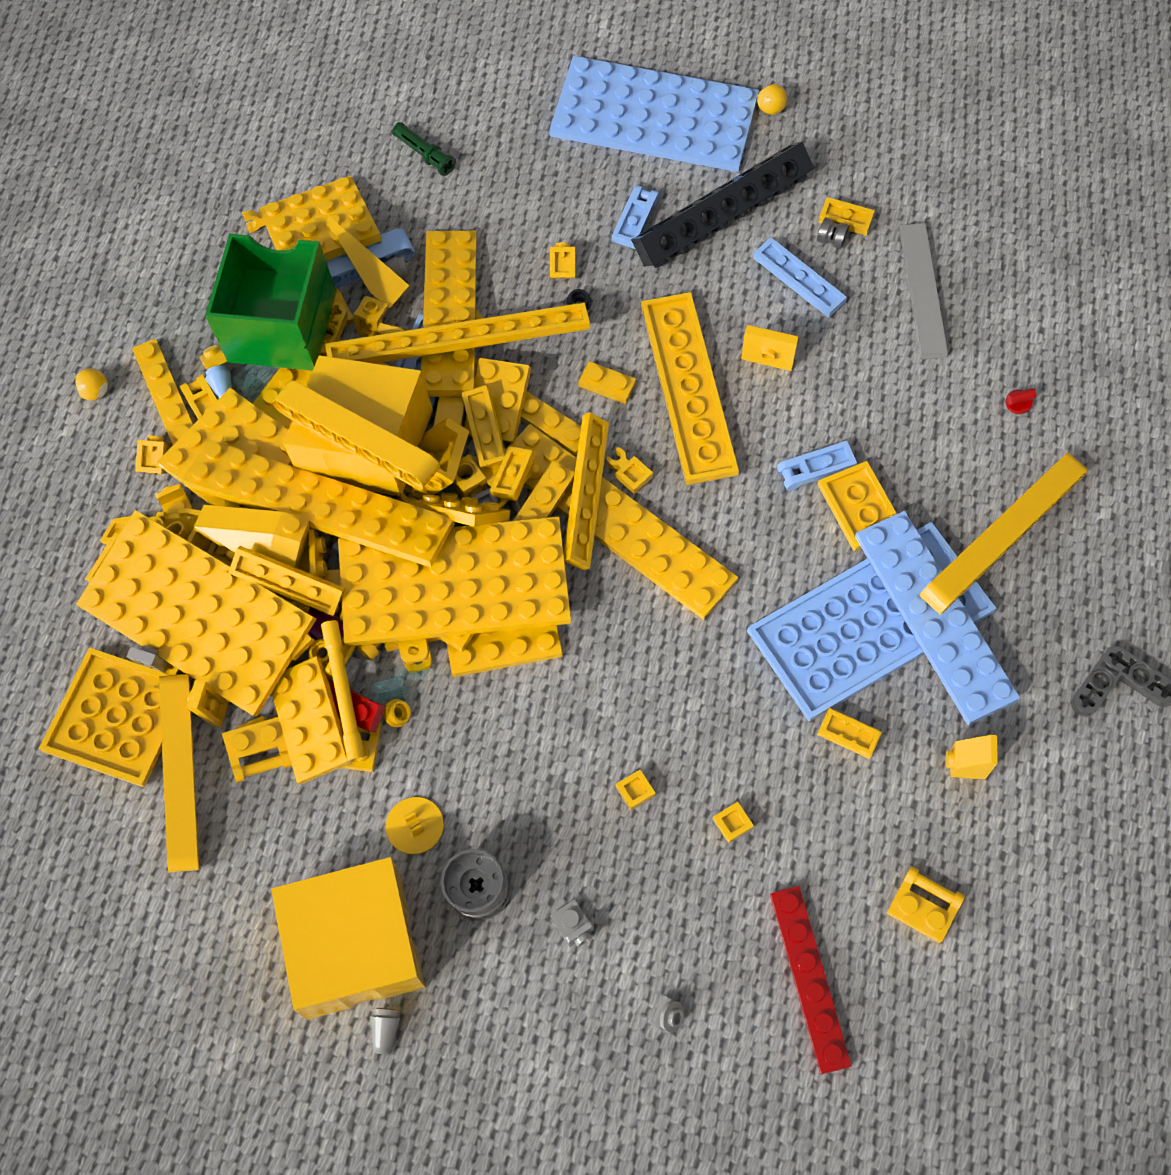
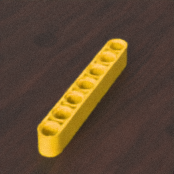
M290 380L272 400L274 407L286 417L416 489L422 490L440 469L438 461L432 455L296 381Z
M189 674L159 676L168 873L199 870L191 710L187 708V698L190 692Z

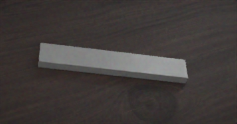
M926 223L900 225L899 232L920 359L946 358L948 351Z

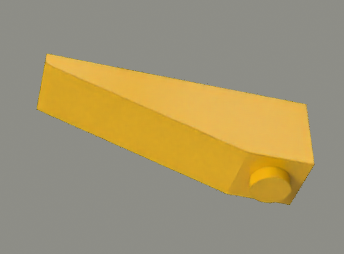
M203 505L194 525V530L219 546H225L233 552H236V549L241 545L295 568H298L308 543L310 529L309 519L289 513Z
M184 508L179 509L178 513L167 514L163 511L157 512L156 516L148 517L203 551L208 552L211 540L194 530V525L201 512L200 510ZM131 516L114 518L100 541L107 545L114 533L120 535Z

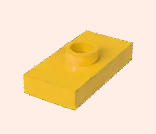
M829 707L817 735L870 759L882 731Z

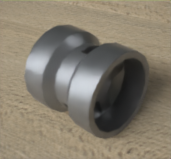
M825 217L818 233L817 242L823 244L828 242L833 247L841 249L846 239L849 225L845 223L837 224L832 219Z

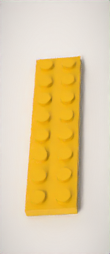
M476 230L426 231L423 328L476 320ZM475 348L422 356L421 372L429 397L462 396V392L474 389Z
M691 292L641 301V309L686 485L738 476L739 469Z

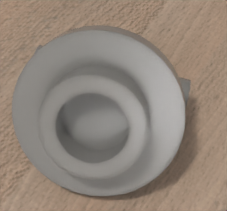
M663 996L650 1024L668 1032L675 1031L684 1020L682 1004Z

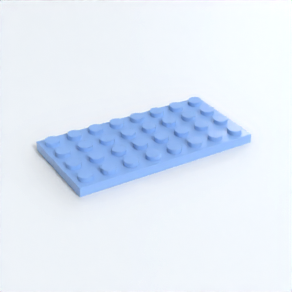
M573 56L549 132L551 137L739 172L759 90Z
M932 522L917 530L942 571L958 557ZM868 558L747 628L748 634L808 722L827 712L829 707H836L925 654ZM977 582L959 597L974 624L993 614L997 609Z

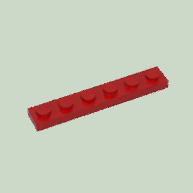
M800 886L770 893V898L820 1075L852 1067Z

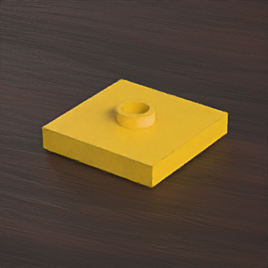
M747 325L741 359L792 371L799 337Z

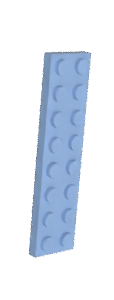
M906 512L898 513L857 532L856 540L967 725L1018 702L1020 699L1018 693L959 598L940 615L919 596L942 570Z

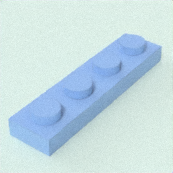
M773 238L768 239L754 252L753 259L826 317L832 316L846 303L847 297Z

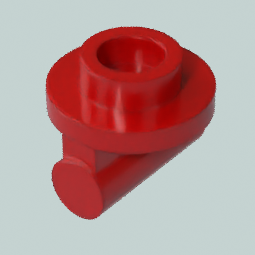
M1034 388L1011 391L1005 400L1006 407L1014 414L1027 413L1033 405V399L1036 398V391Z

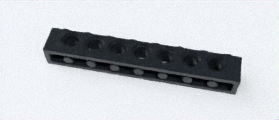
M803 142L788 145L632 238L631 241L643 265L654 266V268L664 265L668 262L667 257L672 254L677 256L688 250L687 245L692 242L697 244L709 237L707 233L715 230L716 232L729 225L727 221L730 219H739L749 213L747 209L750 207H759L769 201L767 197L774 194L776 196L788 190L787 185L794 182L796 184L808 178L807 173L815 168ZM783 165L786 167V175H785V176H784V174L782 173V166H783ZM763 177H765L767 181L766 187H764L762 184ZM743 188L747 192L746 200L742 196ZM723 200L727 203L726 212L722 209ZM703 212L707 215L706 224L701 219ZM683 224L687 228V234L685 237L681 233V227ZM663 236L667 241L665 249L662 248L660 243Z

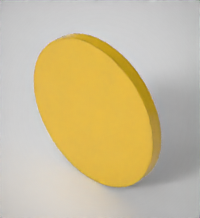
M411 797L400 801L392 808L386 820V833L389 841L396 849L406 854L415 855L429 851L439 842L444 830V820L439 808L430 800L421 797Z

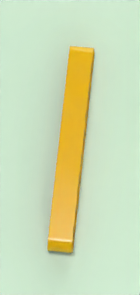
M1067 452L933 579L919 596L942 615L1066 495L1089 469Z

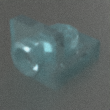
M401 675L370 684L372 694H369L368 698L380 704H383L382 701L385 700L387 702L393 699L401 700L404 697L403 695L409 694L404 676Z

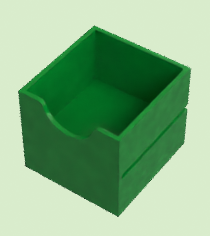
M229 233L205 314L215 337L218 338L217 341L227 362L313 371L318 356L321 353L336 295V288L320 242L298 240L296 246L292 249L274 250L261 245L249 235Z

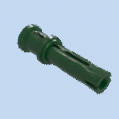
M398 122L392 129L393 136L423 157L424 163L434 166L442 176H447L453 171L456 164L455 157L446 155L441 151L440 146L428 143L405 126L404 123Z

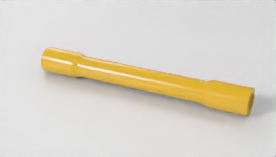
M336 620L326 621L321 624L325 648L328 651L344 732L343 740L347 761L358 762L364 760L365 755L361 735L357 728L342 652L339 625Z

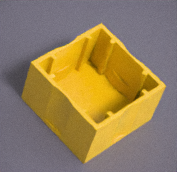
M319 355L306 386L416 447L423 438L433 410L420 370ZM292 420L283 445L294 468L303 469L374 493L402 496L406 485L404 481Z
M391 857L271 888L293 1009L305 1019L309 1020L350 1009L364 1001L387 999L426 988L417 947L412 939L409 928V910L401 874Z

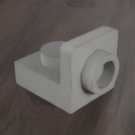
M142 646L141 650L130 647L126 656L140 665L165 673L168 665L167 661L157 656L159 651L147 646Z
M575 899L550 915L551 920L569 947L574 944L580 947L592 938L590 933L594 931V925L587 919Z

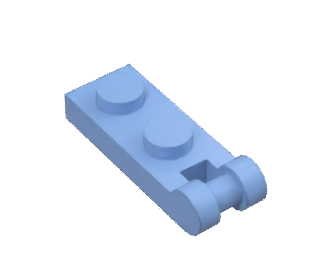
M634 186L612 234V242L635 249L631 239L644 231L653 208L658 202L660 192L655 190L650 192L643 190L642 186Z
M845 441L785 460L777 465L779 474L785 478L784 485L786 490L791 491L799 488L801 485L823 479L857 465V461L848 442ZM799 468L801 474L794 475L793 470Z

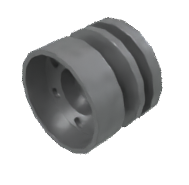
M468 849L460 851L449 859L442 871L440 883L443 895L456 911L468 919L483 921L493 918L503 911L509 901L511 891L509 876L495 857L484 850ZM474 884L482 885L484 890L480 893L475 890Z

